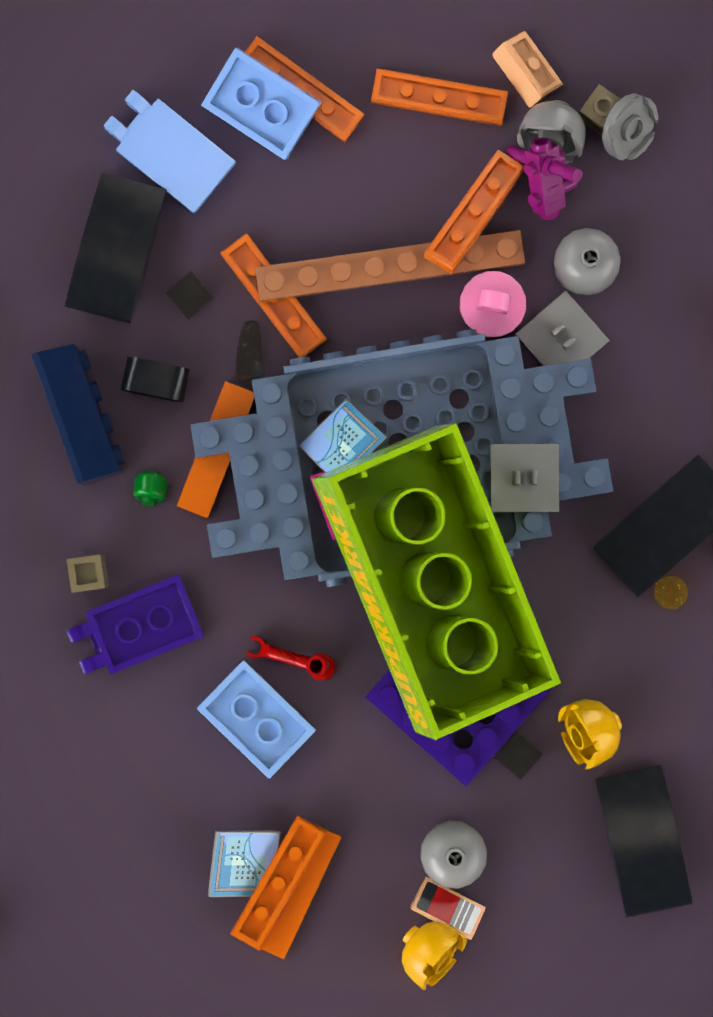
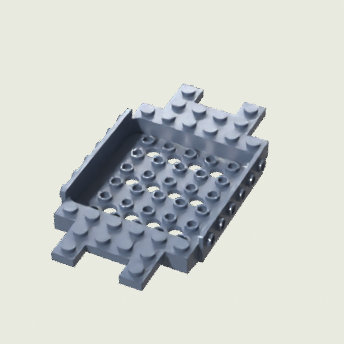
M476 329L457 332V338L444 340L443 335H434L423 338V344L410 346V341L404 340L390 343V349L377 351L376 346H367L356 349L357 355L344 357L343 351L323 354L324 360L310 362V357L289 360L290 366L284 367L285 375L252 380L256 414L190 424L196 458L229 453L240 519L207 524L212 558L279 547L284 580L318 575L319 582L326 581L327 587L347 584L346 577H350L351 574L337 540H333L310 479V476L321 473L323 470L298 446L318 427L317 418L319 414L324 411L333 412L345 399L388 439L396 433H401L409 438L435 426L455 423L458 425L462 422L471 424L474 429V436L470 441L464 443L469 455L475 456L479 460L480 467L477 475L490 507V444H559V501L613 492L608 458L574 464L563 399L565 397L596 392L591 358L524 369L519 336L486 341L485 334L477 335ZM460 389L467 393L469 401L466 407L456 409L450 404L449 396L454 390ZM391 400L398 401L403 408L402 415L395 420L388 419L383 413L385 403ZM388 441L380 449L388 447ZM493 512L510 557L514 556L513 549L520 548V541L552 536L548 512Z

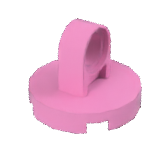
M486 271L474 276L465 285L460 297V314L470 330L476 329L477 335L485 334V338H500L511 333L521 323L526 312V296L521 285L512 276L500 271Z

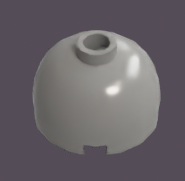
M564 101L541 102L534 105L524 116L518 130L517 143L522 149L527 150L531 148L532 140L542 137L549 138L551 143L559 145V148L565 155V164L573 162L574 156L578 155L580 157L582 155L586 137L585 123L581 115Z
M583 228L572 231L562 239L555 250L553 264L556 278L564 288L578 295H594L601 293L612 285L619 273L621 258L618 246L609 235L598 229Z
M448 820L435 825L427 833L421 844L420 859L425 873L433 882L445 888L459 889L471 885L481 876L487 864V848L483 837L474 827L463 821ZM462 856L461 861L457 863V859ZM449 858L453 859L454 864L450 863Z

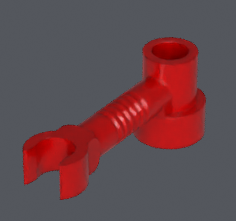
M250 637L251 640L258 641L261 644L259 653L245 652L251 658L259 659L265 657L306 669L316 680L332 678L337 668L334 658L328 654L318 653L312 657L270 645L262 637ZM318 661H321L323 664L320 672H317L315 668Z

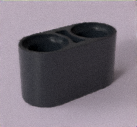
M127 357L121 390L175 402H183L190 369L136 357Z

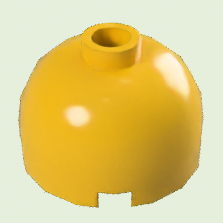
M590 699L578 700L560 709L558 721L559 723L564 721L567 732H561V736L568 752L578 765L586 763L585 769L589 770L602 764L615 754L621 738L620 730L622 729V724L619 716L614 711H611L600 701Z
M435 921L426 923L420 928L416 925L413 926L403 938V942L406 943L402 951V964L405 972L423 991L426 990L427 984L431 987L434 986L455 964L457 960L453 958L457 948L463 952L467 938L447 923Z

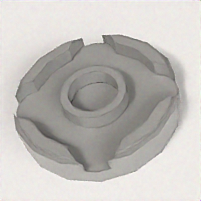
M633 93L624 96L613 106L606 118L602 135L604 149L610 156L623 161L624 159H636L646 151L653 141L655 132L652 129L654 123L658 124V112L656 105L650 98Z

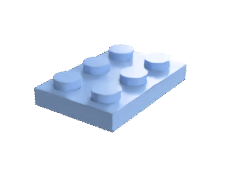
M237 47L233 50L201 106L277 156L287 160L322 102Z
M245 660L196 708L268 779L316 731Z

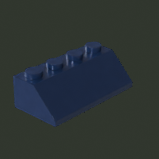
M75 344L31 354L77 484L87 486L123 473L120 465L125 463L124 456L119 444L113 446L109 433L114 432L108 413L102 414L99 408L98 401L103 399L97 382L91 383L86 370L91 369V364L85 349L79 351Z

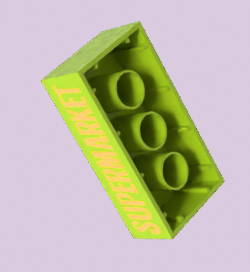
M457 423L432 427L312 478L415 733L437 740L561 684Z

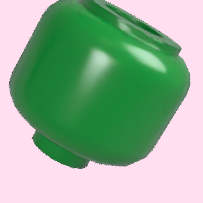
M144 471L138 474L134 482V498L142 501L141 504L146 507H154L155 502H163L166 498L167 479L155 471Z

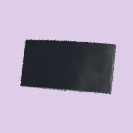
M101 173L78 251L65 307L131 323L148 268V259L156 237L158 221L166 199L167 189Z
M699 454L696 455L593 546V549L637 598L713 533V470Z
M662 765L596 778L595 783L610 845V854L626 918L693 904Z

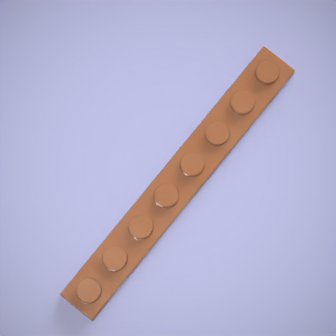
M521 231L479 236L452 275L524 265L525 258ZM431 243L255 267L260 302L449 276L451 274L424 258V253Z

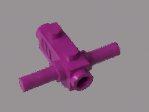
M542 137L532 140L531 148L527 150L510 145L506 149V155L525 164L524 172L529 179L531 194L528 196V202L533 212L540 214V217L544 220L558 218L560 210L566 207L564 193L577 187V182L582 179V171L566 165L563 151L559 148V145L551 143L549 138Z

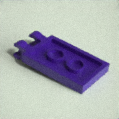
M179 574L85 612L88 622L66 630L71 643L88 636L91 639L97 655L79 661L84 674L103 666H107L109 674H113L204 637Z

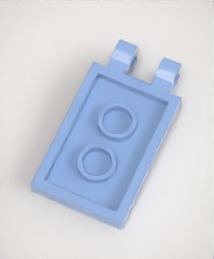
M132 90L125 101L138 115L127 128L111 116L103 125L105 130L121 142L116 151L159 187L167 189V193L195 215L236 165V161L159 98L151 106L141 95Z

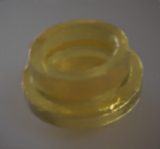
M666 576L657 582L654 588V597L661 607L671 610L677 609L686 602L688 588L682 579L676 576Z

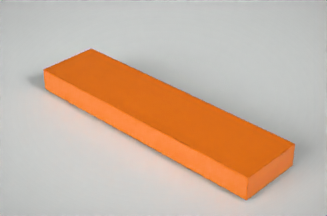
M258 36L255 37L245 51L321 101L322 103L312 119L344 143L365 117L364 113Z
M377 68L371 103L502 126L508 91Z
M497 150L424 253V258L452 275L524 174V165Z
M247 233L220 253L298 358L308 356L327 341V338L296 297L265 302L259 301L255 267L271 264Z
M225 381L210 421L249 415L255 400L254 392ZM229 453L202 458L195 457L177 507L209 518L231 462Z
M299 815L296 816L230 933L232 936L260 951L327 831Z
M316 823L313 824L324 829L327 833L261 947L262 950L283 960L342 837Z

